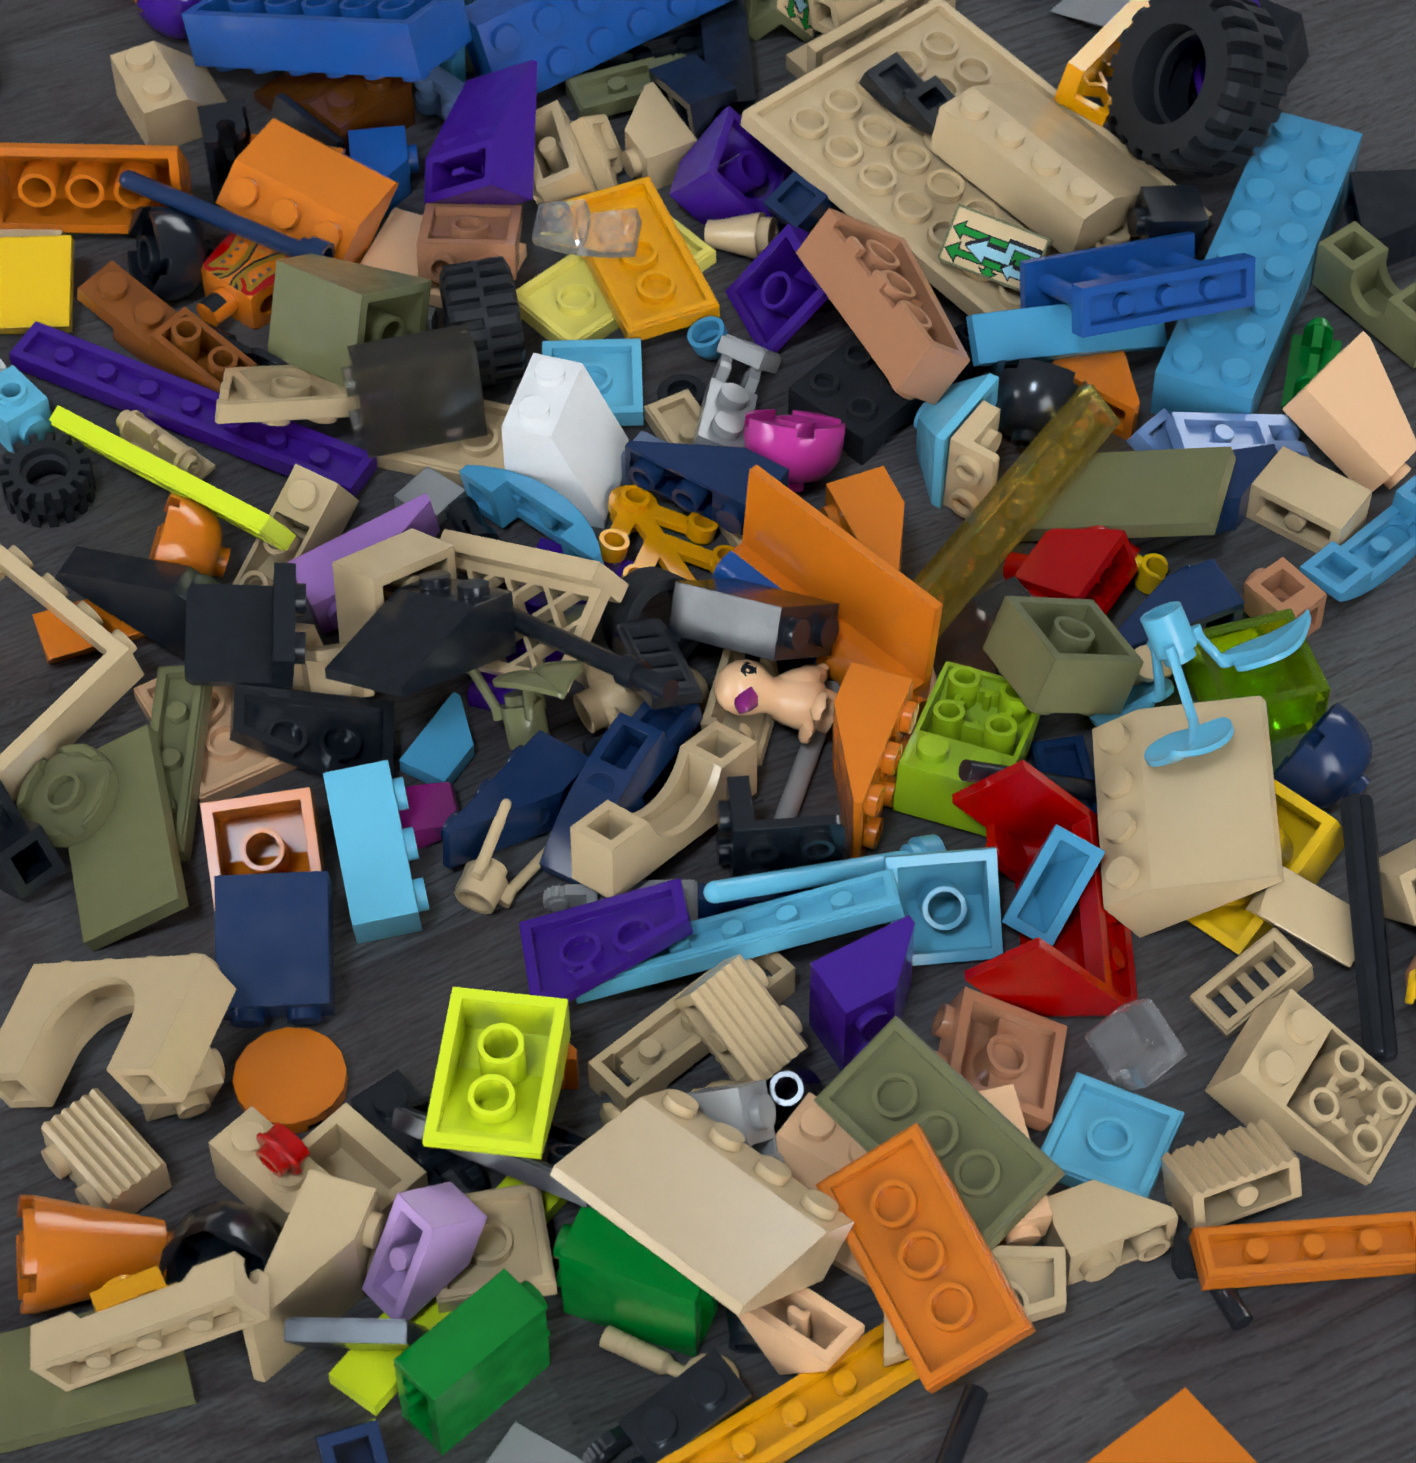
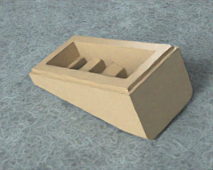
M1274 927L1189 996L1190 1001L1228 1040L1243 1029L1257 1006L1291 988L1297 993L1314 979L1313 965ZM1272 959L1285 971L1279 978L1266 965ZM1256 971L1269 986L1262 991L1248 976L1249 974ZM1238 982L1253 999L1246 1004L1230 987ZM1219 994L1237 1011L1230 1018L1212 1001Z

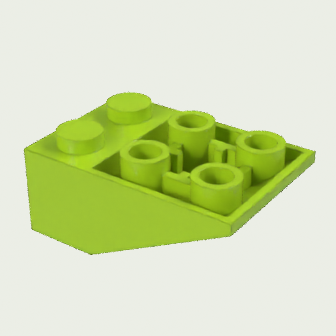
M946 661L898 762L893 810L986 836V827L952 804V794L974 784L960 779L959 766L964 759L1011 766L1021 760L1026 761L1041 714L1031 712L1026 708L1022 699L1003 676Z

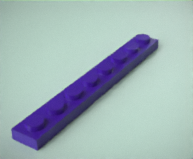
M37 321L9 352L11 366L14 365L18 370L121 411L126 409L130 411L139 410L146 418L159 426L287 477L291 474L295 464H298L338 483L356 498L378 468L376 454L292 421L286 426H270L262 422L217 424L215 422L216 402L219 399L220 393Z

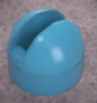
M707 316L697 320L690 327L687 339L699 357L706 360H718L722 353L716 351L722 335L726 336L729 332L720 318Z

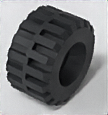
M503 256L443 265L439 276L441 302L452 365L459 384L463 389L521 380L526 370L525 342L515 284L510 266Z

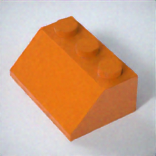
M272 118L235 159L216 204L298 240L302 237L310 239L312 236L327 240L335 245L334 258L360 264L370 247L399 183L292 126Z

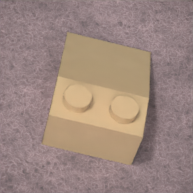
M309 1169L264 1269V1273L269 1276L270 1320L242 1329L254 1380L267 1382L305 1349V1347L284 1342L285 1320H289V1317L341 1318L365 1297L366 1293L362 1290L386 1223L385 1214L380 1213L376 1188Z

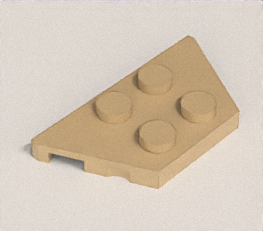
M293 365L225 368L219 399L216 402L215 422L217 424L262 422L270 426H286L290 424V420L308 419L315 423L330 424L336 422L338 417L398 414L400 395L391 390L382 393H365V388L351 391Z

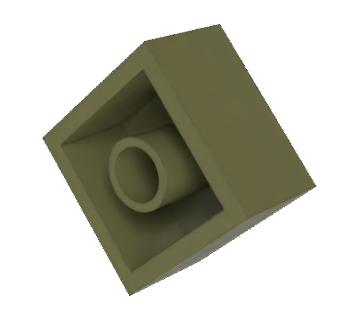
M1005 596L983 646V650L996 665L999 673L1006 678L1022 699L1025 707L1031 712L1041 715H1049L1051 713H1078L1085 716L1120 714L1144 663L1093 599Z

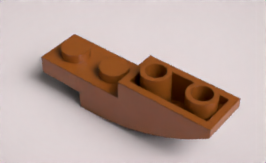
M113 260L77 288V300L113 328V340L149 366L220 393L225 368L258 366L257 363L184 306L176 312Z

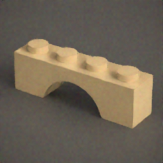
M715 720L680 746L674 768L667 782L656 797L645 807L631 813L607 799L570 827L572 878L606 898L627 892L717 823V800L726 799L727 777L749 775L751 795L753 796L757 793V741Z

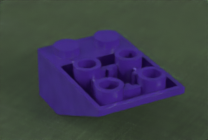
M529 60L465 81L426 157L424 205L426 203L516 205L533 200L537 61Z

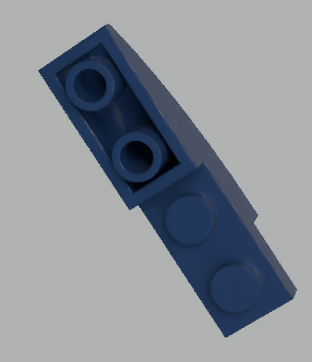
M644 700L632 717L621 712L618 714L587 759L557 816L539 862L543 871L571 884H582L572 878L570 827L607 799L631 813L645 807L643 795L703 719L698 704L651 709Z

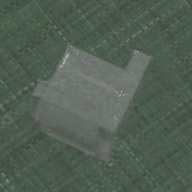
M1150 998L1124 1003L1088 1031L1085 1036L1117 1087L1126 1091L1148 1087L1188 1055Z

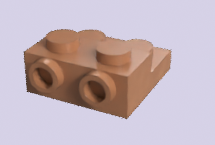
M426 203L417 239L418 277L431 279L433 282L439 283V276L443 265L503 256L510 266L513 280H516L519 266V240L523 223L522 205Z
M964 987L949 1004H941L935 1014L931 1028V1034L940 1038L939 1049L935 1052L977 1091L1014 1084L1026 1127L1043 1132L1052 1123L1068 1026L968 987Z

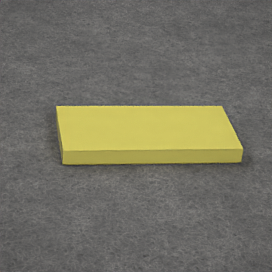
M672 217L701 272L716 263V250ZM579 249L516 289L521 319L548 341L604 339L619 328Z

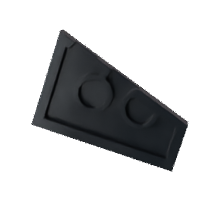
M234 685L231 699L230 741L323 777L325 772L388 760L393 779L394 701L273 687Z

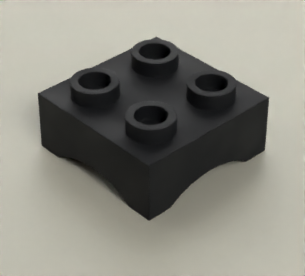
M853 335L789 387L788 415H792V410L825 414L841 419V424L845 423L846 425L843 449L850 458L860 465H864L894 432L905 424L914 421L919 408L925 401L917 398L908 400L897 394L890 386L888 378L858 337Z

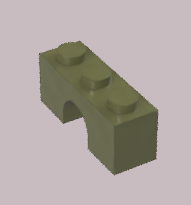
M1353 221L1319 242L1312 284L1414 369L1416 368V282L1400 290L1390 278L1387 270L1389 248L1356 221Z

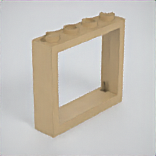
M0 544V581L5 576L9 577L103 654L91 668L0 754V779L14 802L18 798L22 782L37 762L43 757L49 761L53 756L60 754L56 749L67 744H74L144 676V673L133 655L138 648L119 629H115L112 633L101 626L103 620L91 606L82 600L75 605L67 598L69 595L67 590L60 582L54 579V576L48 572L42 577L32 570L34 564L18 547L12 545L7 550Z

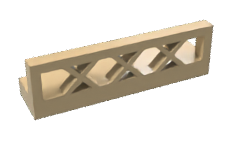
M882 0L880 4L788 53L786 55V69L799 79L932 0ZM944 0L954 9L956 8V0Z

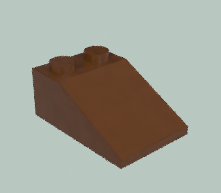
M286 71L253 92L254 99L270 112L276 95L281 92L286 94L344 139L345 155L350 157L349 130L405 125L406 130L415 124L411 82L403 81L402 77L387 76L382 79L367 80L364 78V75L349 74L339 78H329L326 76V73L311 72L301 76H292L289 74V71Z

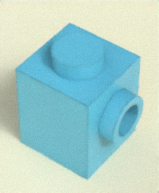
M12 365L0 372V443L8 451L15 454L13 444L19 440L26 446L30 444L28 436L37 434L38 441H42L45 438V432H55V428L51 425V421H49L52 414L48 398Z

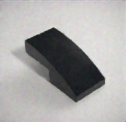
M895 52L867 70L859 81V84L888 111L910 126L929 135L933 134L940 106L955 97L936 75L924 82L898 52Z

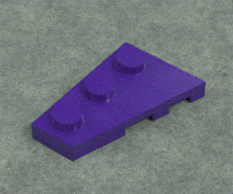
M681 878L519 922L529 994L568 999V1002L691 935L693 933L692 922Z

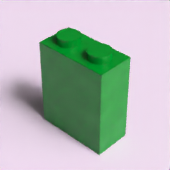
M581 1206L573 1225L565 1223L562 1226L553 1252L554 1258L559 1259L560 1267L556 1278V1286L562 1288L563 1312L604 1327L611 1325L641 1340L692 1358L698 1356L718 1310V1300L597 1210Z
M505 1268L393 1360L402 1416L442 1456L551 1365L548 1342L550 1333L546 1320L547 1303L532 1283L526 1280L519 1283Z

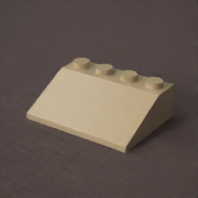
M1026 81L971 86L941 105L929 145L931 151L1037 234L1052 239L1054 241L1052 247L1061 254L1088 249L1127 222L1128 211L1130 207L1135 206L1141 186H1160Z
M1261 696L1193 703L1199 725L1220 717H1226L1233 724L1234 734L1225 745L1212 752L1196 757H1186L1184 760L1164 766H1148L1144 753L1149 745L1161 737L1179 730L1188 729V720L1183 704L1137 709L1092 729L1100 849L1105 851L1100 860L1103 907L1139 938L1284 881L1266 700Z
M666 1089L640 1097L556 1163L550 1173L552 1178L738 1316L823 1281L854 1224L853 1220L838 1210L839 1205L832 1197L821 1191L805 1187L791 1177L792 1172L786 1164L776 1158L762 1156L744 1143L745 1137L740 1131L728 1124L715 1122L698 1109L699 1104L693 1097L676 1089Z

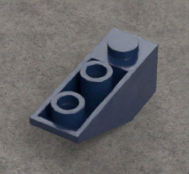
M628 441L625 445L626 478L632 480L639 488L647 491L652 490L674 501L683 510L696 512L718 523L724 530L733 534L743 535L750 468L757 464L788 487V468L745 447Z
M541 730L525 746H517L510 754L506 765L493 778L485 779L478 787L474 798L460 812H453L445 821L441 831L443 865L451 869L478 858L492 821L503 799H509L512 805L494 852L551 831L576 778L589 756Z

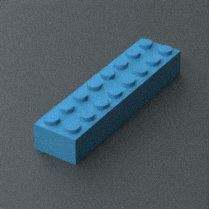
M1281 112L1278 122L1271 124L1268 129L1271 135L1263 146L1253 149L1255 155L1246 164L1205 258L1206 260L1239 253L1254 256L1255 306L1177 321L1155 371L1150 413L1157 414L1165 408L1169 414L1171 412L1257 414L1312 281L1318 244L1331 235L1345 201L1350 172H1356L1363 133Z

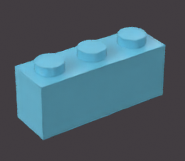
M388 760L323 773L347 902L357 944L423 931L419 912L430 909L423 877L412 879L409 861L419 859L413 827L402 829L399 811L409 809L403 777L392 779Z

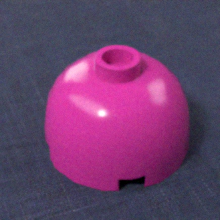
M776 409L752 410L745 413L744 447L788 468V488L793 492L804 491L805 483L822 480L832 473L840 461L846 425L845 423L841 424V419L814 412L792 410V415L776 416Z

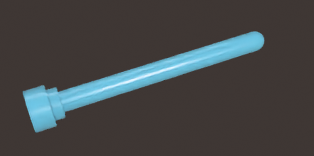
M935 834L912 837L907 844L901 846L900 851L711 881L705 885L703 894L708 902L721 903L830 885L883 871L884 856L946 851V848L940 837Z

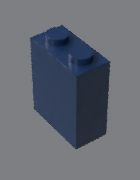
M328 871L214 876L215 962L218 964L219 970L236 988L222 1020H230V1025L234 1027L253 1028L263 1026L265 1018H287V1023L313 1025L321 1022V1016L335 1015L333 888Z

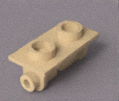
M126 409L118 415L116 425L119 427L120 438L201 480L216 468L215 464L200 455L197 450L187 446L146 418L139 410L130 411Z

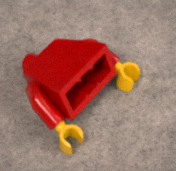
M1094 525L1082 529L1053 528L1046 531L1030 554L1012 552L1006 557L1003 575L1007 582L1016 584L1020 596L1093 599L1104 614L1107 615L1134 575V583L1138 590L1150 595L1165 579L1168 563L1165 557L1157 553H1149L1144 557L1139 555L1140 548L1128 541L1125 530L1108 529L1103 525Z

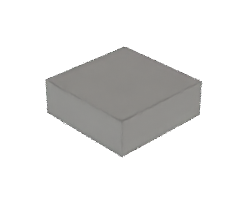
M726 334V336L722 335L716 350L754 368L774 374L777 373L782 360L780 354L729 334Z
M427 466L394 495L395 508L426 493L440 526L448 519L445 515L447 506L453 500L466 496V491L461 486Z

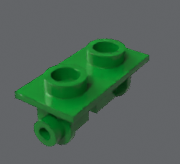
M1315 317L1304 327L1303 335L1293 334L1280 409H1283L1341 351L1342 341L1332 340L1333 328L1329 321L1323 317Z

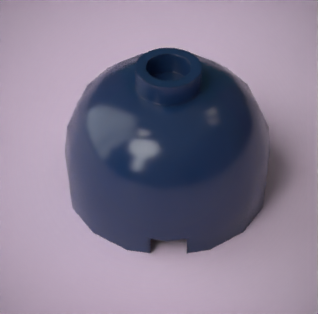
M1337 702L1301 738L1299 745L1290 756L1287 755L1273 772L1274 779L1320 809L1329 808L1341 798L1349 796V794H1361L1370 783L1371 779L1364 772L1372 759V742L1365 727L1353 714Z

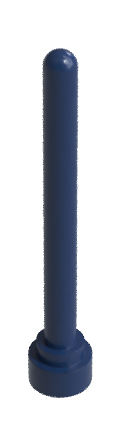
M125 170L119 176L120 185L129 191L170 208L177 209L189 216L288 257L313 253L334 258L335 245L317 236H312L310 239L302 237L298 240L132 170Z

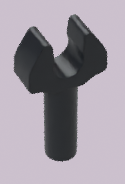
M1175 1235L1171 1257L1174 1273L1180 1280L1187 1278L1199 1279L1193 1254L1189 1250L1188 1244L1180 1235ZM1235 1288L1209 1290L1233 1330L1242 1329L1251 1323L1253 1316Z

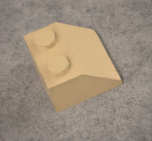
M151 41L110 55L117 97L145 145L178 146L202 138L197 106L227 102L206 66H195L192 56L163 44Z

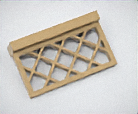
M444 529L440 540L454 545L456 576L462 573L468 575L469 579L483 578L489 581L490 587L495 588L502 583H506L507 589L512 591L513 607L526 613L527 610L524 603L543 591L545 592L548 604L531 615L546 622L553 619L555 626L590 642L608 601L621 604L629 586L628 583L599 561ZM580 600L587 601L581 617L567 625L563 611ZM515 631L516 642L523 638L527 652L510 663H507L504 657L481 666L478 670L498 676L516 670H529L531 666L543 663L542 659L556 650L542 643L537 645L535 640ZM566 654L562 658V660H577Z

